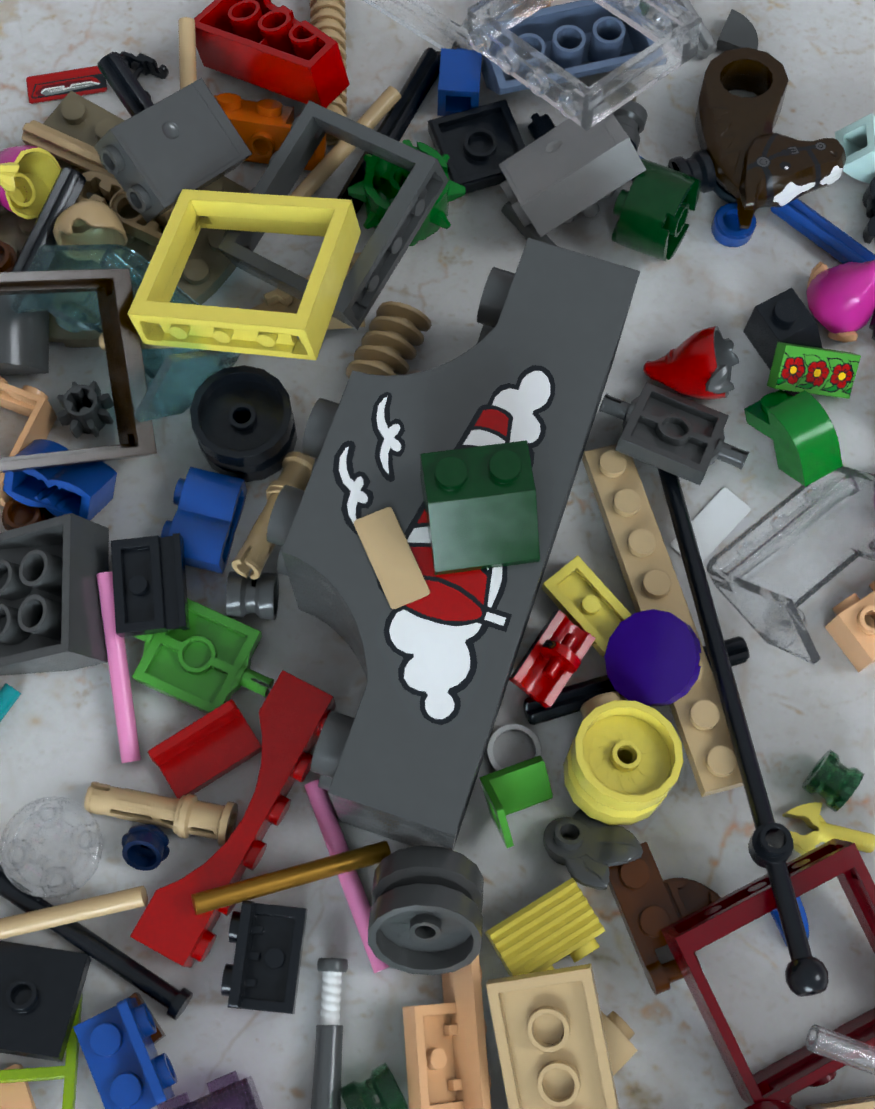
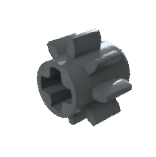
M95 381L89 386L78 385L76 382H72V388L65 395L57 396L60 404L65 409L59 411L56 416L62 426L70 425V430L75 438L80 437L82 433L93 434L97 438L99 437V431L103 429L105 424H113L114 422L107 409L114 406V403L109 393L101 395V390Z

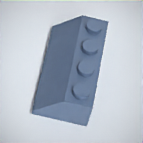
M579 0L479 21L477 27L476 50L482 51L481 72L486 87L499 95L660 61L661 58L659 47L641 0Z

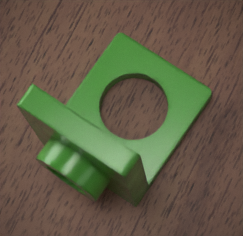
M539 755L479 777L490 816L506 848H510L514 844L506 815L553 798L545 762Z

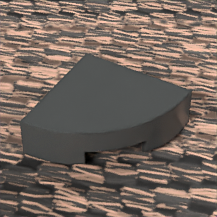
M731 9L718 38L716 49L723 52L746 47L757 50L758 35L753 24L744 15Z

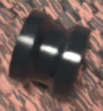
M706 150L695 151L687 159L678 156L669 160L668 168L700 180V192L707 193L715 189V167L711 156Z

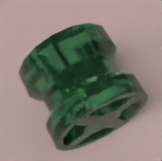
M830 749L811 770L802 788L809 794L818 793L825 799L826 806L836 812L855 792L863 779L864 773L856 767L847 768L840 762L839 755Z

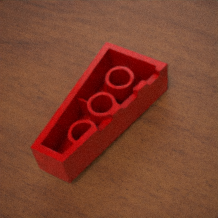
M214 0L194 18L196 48L205 67L304 104L312 101L325 108L350 85L337 41L306 20L302 22L296 20L293 11L284 5L277 7L271 0Z

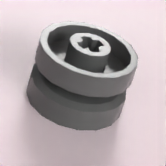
M419 845L399 849L383 858L374 871L372 907L370 908L368 945L374 955L390 967L411 974L438 975L455 972L471 964L481 952L483 916L481 913L484 878L478 866L461 853L437 846Z

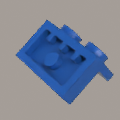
M126 998L116 1003V1006L73 1028L105 1109H151L175 1096L171 1085L177 1083V1077L167 1054L158 1055L150 1035L156 1033L157 1029L149 1008L145 1003L138 1006L136 998Z

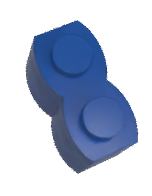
M37 439L16 456L66 451L69 449L54 441ZM104 462L5 473L3 490L22 504L38 508L45 507L56 517L73 513L91 520L113 499L117 472Z
M190 467L186 479L179 478L173 497V502L175 505H178V509L173 521L167 520L165 522L161 537L173 536L175 533L181 534L184 543L185 565L223 574L246 499L247 487L244 479Z

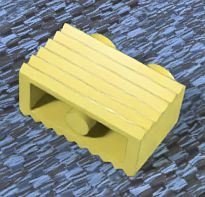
M572 877L493 926L485 934L508 974L515 976L553 970L554 967L552 965L567 955H570L574 963L600 947L595 937L605 932V929Z

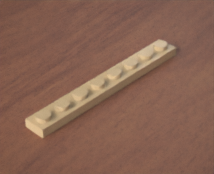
M617 444L584 451L582 461L636 613L651 609L670 612L690 625L700 641L699 666L701 668L698 679L685 696L669 705L701 797L744 786L714 675L633 457L616 451Z

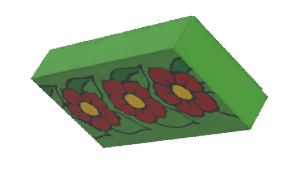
M778 342L767 386L778 390L793 392L805 390L810 394L849 399L861 355L852 352Z

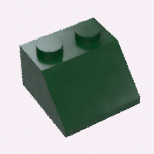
M527 440L420 454V478L435 575L540 561L536 488Z

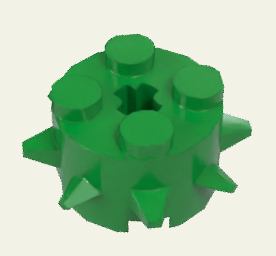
M403 140V144L438 159L449 179L447 162L450 157L448 154L440 155L437 150L422 142H417V147H415L410 140ZM365 154L363 157L366 162L365 178L363 181L348 187V195L365 202L367 219L363 226L365 229L372 227L376 229L410 172L375 155ZM451 180L448 181L409 246H414L419 240H424L436 233L440 227L448 229L451 226L447 219L449 202L466 194L464 186Z

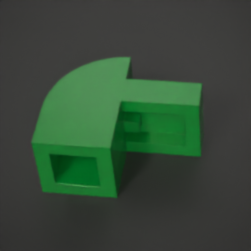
M778 390L763 396L761 400L744 409L747 424L773 440L778 469L806 487L843 466L835 428L821 404L807 391L804 390L795 396H791L783 390Z

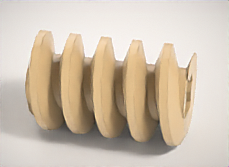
M393 301L382 303L376 311V317L369 324V332H366L362 337L361 346L354 353V361H351L346 368L348 379L352 370L384 376L408 373L410 368L405 360H413L416 357L417 351L413 346L423 344L424 335L420 331L426 332L431 328L430 319L420 310L410 305Z

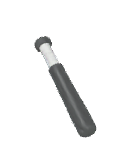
M319 958L317 962V970L322 972L323 982L321 985L320 1025H316L311 1109H341L343 1025H340L339 1012L341 1010L342 972H347V959Z

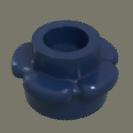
M140 824L132 826L128 833L122 837V856L125 862L135 869L143 871L153 870L169 855V839L163 831L154 825Z

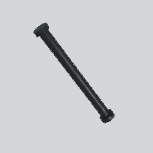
M0 864V896L25 913L53 906L7 875V868ZM74 922L49 928L168 1009L167 1015L172 1019L177 1020L189 1004L193 996L191 991L185 987L181 991L80 923Z

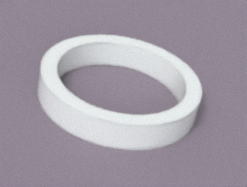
M519 724L505 725L496 730L491 736L487 747L488 761L496 772L503 768L494 759L493 745L500 735L509 731L521 732L528 736L534 745L535 757L541 756V745L534 732Z

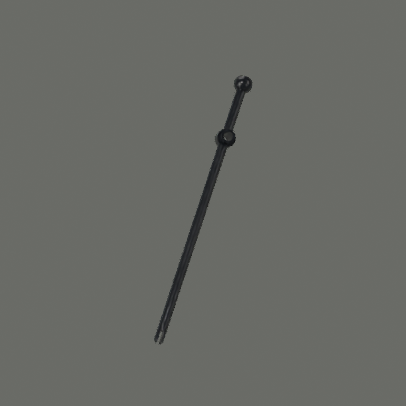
M657 468L756 829L748 843L749 854L758 866L767 870L791 962L787 964L785 970L786 983L790 990L799 997L819 994L827 989L829 982L828 971L822 961L812 956L786 861L791 856L794 848L793 838L790 831L784 825L775 823L679 477Z

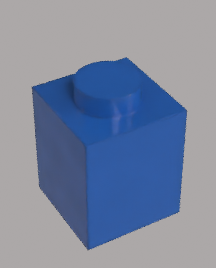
M441 48L437 116H446L479 107L482 51L465 48Z

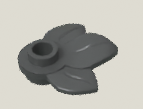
M581 809L572 818L562 817L553 820L546 827L543 837L544 847L552 860L558 864L565 865L571 878L573 877L576 882L594 889H607L610 876L609 867L635 861L641 858L643 854L639 841L626 828L618 825H607L590 818ZM563 837H570L574 840H566Z

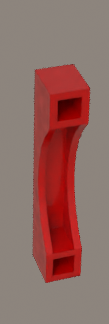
M282 670L258 712L262 732L261 767L255 792L243 819L227 842L203 865L182 879L155 891L131 933V938L183 967L191 968L195 960L201 963L205 960L217 937L216 934L211 932L221 913L228 916L236 904L196 915L191 894L238 882L246 868L252 871L256 868L267 847V844L262 841L271 823L278 826L289 809L291 799L286 797L295 780L303 782L311 769L313 755L310 753L319 738L329 713L336 708L332 695Z

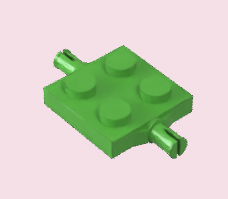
M188 599L189 630L176 629L163 633L133 636L145 643L143 657L132 678L136 682L206 714L229 701L241 686L265 698L270 693L268 688L272 689L273 678L250 669L251 658L262 638L261 631Z

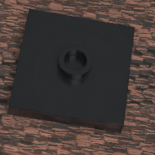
M506 99L428 120V132L435 150L440 155L448 154L450 157L447 162L449 180L464 186L466 194L501 184L507 180L499 164L525 148Z
M0 941V1053L57 1062L63 1061L91 962L88 954Z

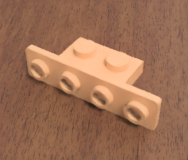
M478 954L471 964L455 972L441 974L443 1004L402 1007L409 1109H492L490 1095L491 1078L488 1071L486 1047L487 1026L484 1019L481 986L482 969Z

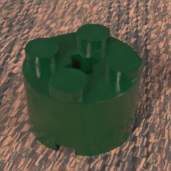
M641 158L646 170L633 178L630 190L622 189L616 199L613 214L619 216V220L613 230L612 241L656 259L670 260L687 232L689 224L685 222L689 210L695 211L701 183L699 179L693 178L688 174Z

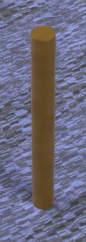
M382 841L191 894L195 914L198 915L378 864L383 858L391 854L390 847L387 841Z

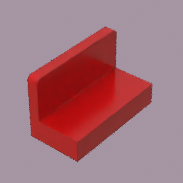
M231 699L156 745L147 753L151 760L160 768L176 797L180 799L183 795L197 793L262 751V746L234 700Z

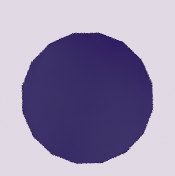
M651 609L634 613L619 623L609 638L605 653L607 676L615 690L629 701H637L650 707L671 705L685 696L698 679L701 668L699 666L700 641L690 625L670 612Z

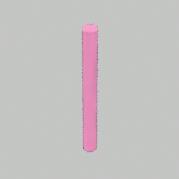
M113 571L96 574L121 763L140 761L141 756L125 638L116 634Z
M319 779L307 783L304 787L330 856L349 851L327 790L318 787ZM357 870L337 875L373 972L377 973L389 968V965L374 955L368 945L371 907Z

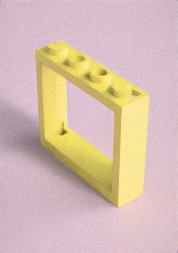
M182 189L127 313L143 344L317 360L361 234L352 200ZM201 228L324 237L297 313L171 303V298Z

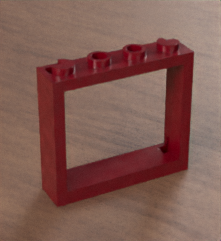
M832 839L788 862L787 867L796 898L837 876L875 954V884L855 843ZM768 874L661 929L741 1098L749 1105L763 1101H780L789 1104L792 1100L791 1096L808 1086L817 1087L824 1085L835 1078L838 1069L851 1062H863L875 1056V1008L752 1075L694 952L777 908Z

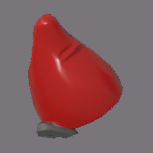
M713 326L695 332L677 348L670 350L664 357L655 361H647L643 366V370L651 380L664 384L684 396L706 400L727 398L729 391L735 389L733 383L730 382L732 366L739 364V359L732 352L734 347L732 340L729 338L723 339L718 326Z

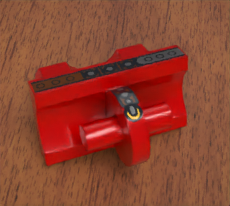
M554 611L509 680L543 707L550 708L572 674L577 671L581 660L596 638L572 623L562 611Z

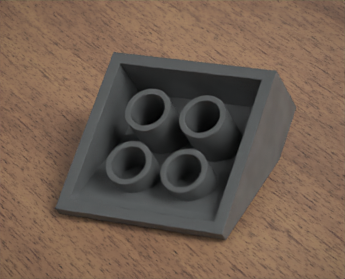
M68 513L0 533V676L71 671L108 662L96 574L109 572V528L73 513Z

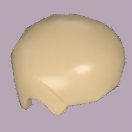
M85 200L71 205L57 217L53 229V234L60 251L73 258L89 257L96 261L103 249L110 248L114 253L120 254L128 242L118 214L113 208L99 200Z

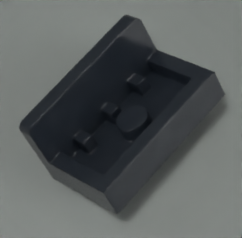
M242 901L241 912L233 911L229 928V942L236 943L234 963L225 965L221 985V995L229 996L228 1008L295 1014L308 911L306 908Z

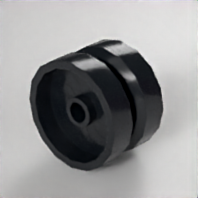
M246 365L224 368L209 376L195 392L190 408L192 429L198 440L201 452L212 469L220 474L251 482L264 480L283 468L282 461L287 453L294 451L297 433L290 397L279 379L264 369Z

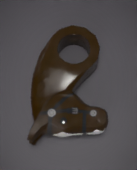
M747 47L726 50L710 61L705 71L695 117V127L701 149L709 153L715 167L716 176L730 193L737 198V214L740 229H748L750 227L753 215L760 207H783L804 194L828 187L840 179L846 162L845 150L837 139L823 138L815 141H801L772 132L781 112L789 80L781 62L768 52ZM746 90L753 92L757 96L740 97L733 95L729 91Z

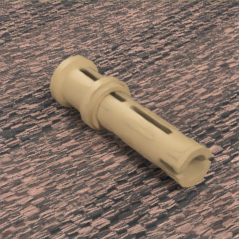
M294 451L287 453L284 457L281 474L277 480L271 481L266 489L267 503L242 548L232 561V567L239 575L247 578L252 568L250 578L254 580L260 577L261 571L275 547V544L267 541V528L275 501L285 485L305 491L315 461L312 457Z
M95 781L91 783V787H88L84 801L86 813L173 829L174 834H177L179 838L187 839L190 835L215 839L218 840L219 846H223L234 832L238 815V805L235 802L229 801L226 805L199 801L197 795L194 794L183 795L180 799L170 798L128 788L114 787Z

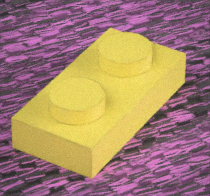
M578 555L545 581L541 588L572 623L596 638L592 646L602 657L605 656L609 638L619 623L632 615Z

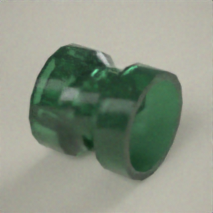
M386 1062L373 1069L370 1078L361 1083L352 1081L339 1089L347 1109H409ZM376 1094L380 1100V1102L378 1103L374 1097V1095Z

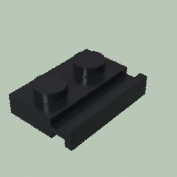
M175 533L173 536L159 537L157 535L111 541L116 634L120 637L163 633L176 629L189 630L184 543L181 534Z

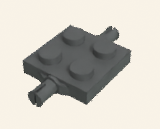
M646 382L640 396L634 399L631 404L606 393L599 408L600 412L602 411L624 420L622 423L623 432L616 446V451L698 485L701 484L708 467L716 459L738 467L741 470L749 454V451H744L724 442L723 429L729 415Z

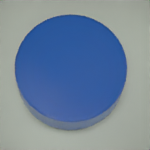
M728 203L717 210L711 225V231L714 238L720 244L727 247H740L751 239L756 227V218L753 215L748 229H740L737 203Z

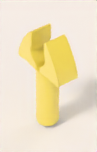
M821 802L803 804L782 814L785 817L801 819L809 828L814 830L806 835L790 831L793 838V849L801 855L815 849L817 844L821 842L826 843L832 839L855 843L858 851L872 853L875 849L874 834L826 823L820 815Z

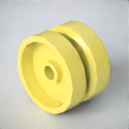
M614 700L596 707L582 720L563 764L565 786L573 802L590 818L607 825H632L647 819L661 805L668 792L677 782L684 762L681 740L672 723L655 708L637 701Z

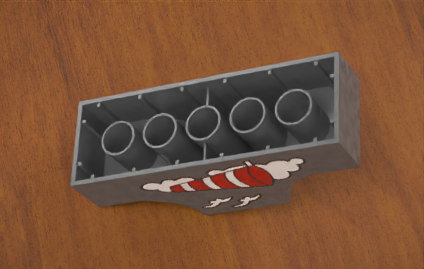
M528 238L516 273L496 267L492 268L486 281L477 313V323L483 324L477 344L470 350L438 367L412 374L384 376L352 370L340 403L324 398H319L315 403L306 425L302 443L303 454L315 458L311 477L305 491L289 485H285L282 488L270 515L267 541L281 546L277 561V572L289 576L299 610L325 622L345 640L358 658L367 679V685L355 718L335 711L329 713L319 735L311 763V771L320 774L318 787L328 791L340 822L413 847L419 845L437 846L454 850L608 380L640 271ZM527 440L536 488L540 561L435 575L420 478V454ZM386 507L393 509L430 590L428 596L397 609L390 607L354 526L355 520Z

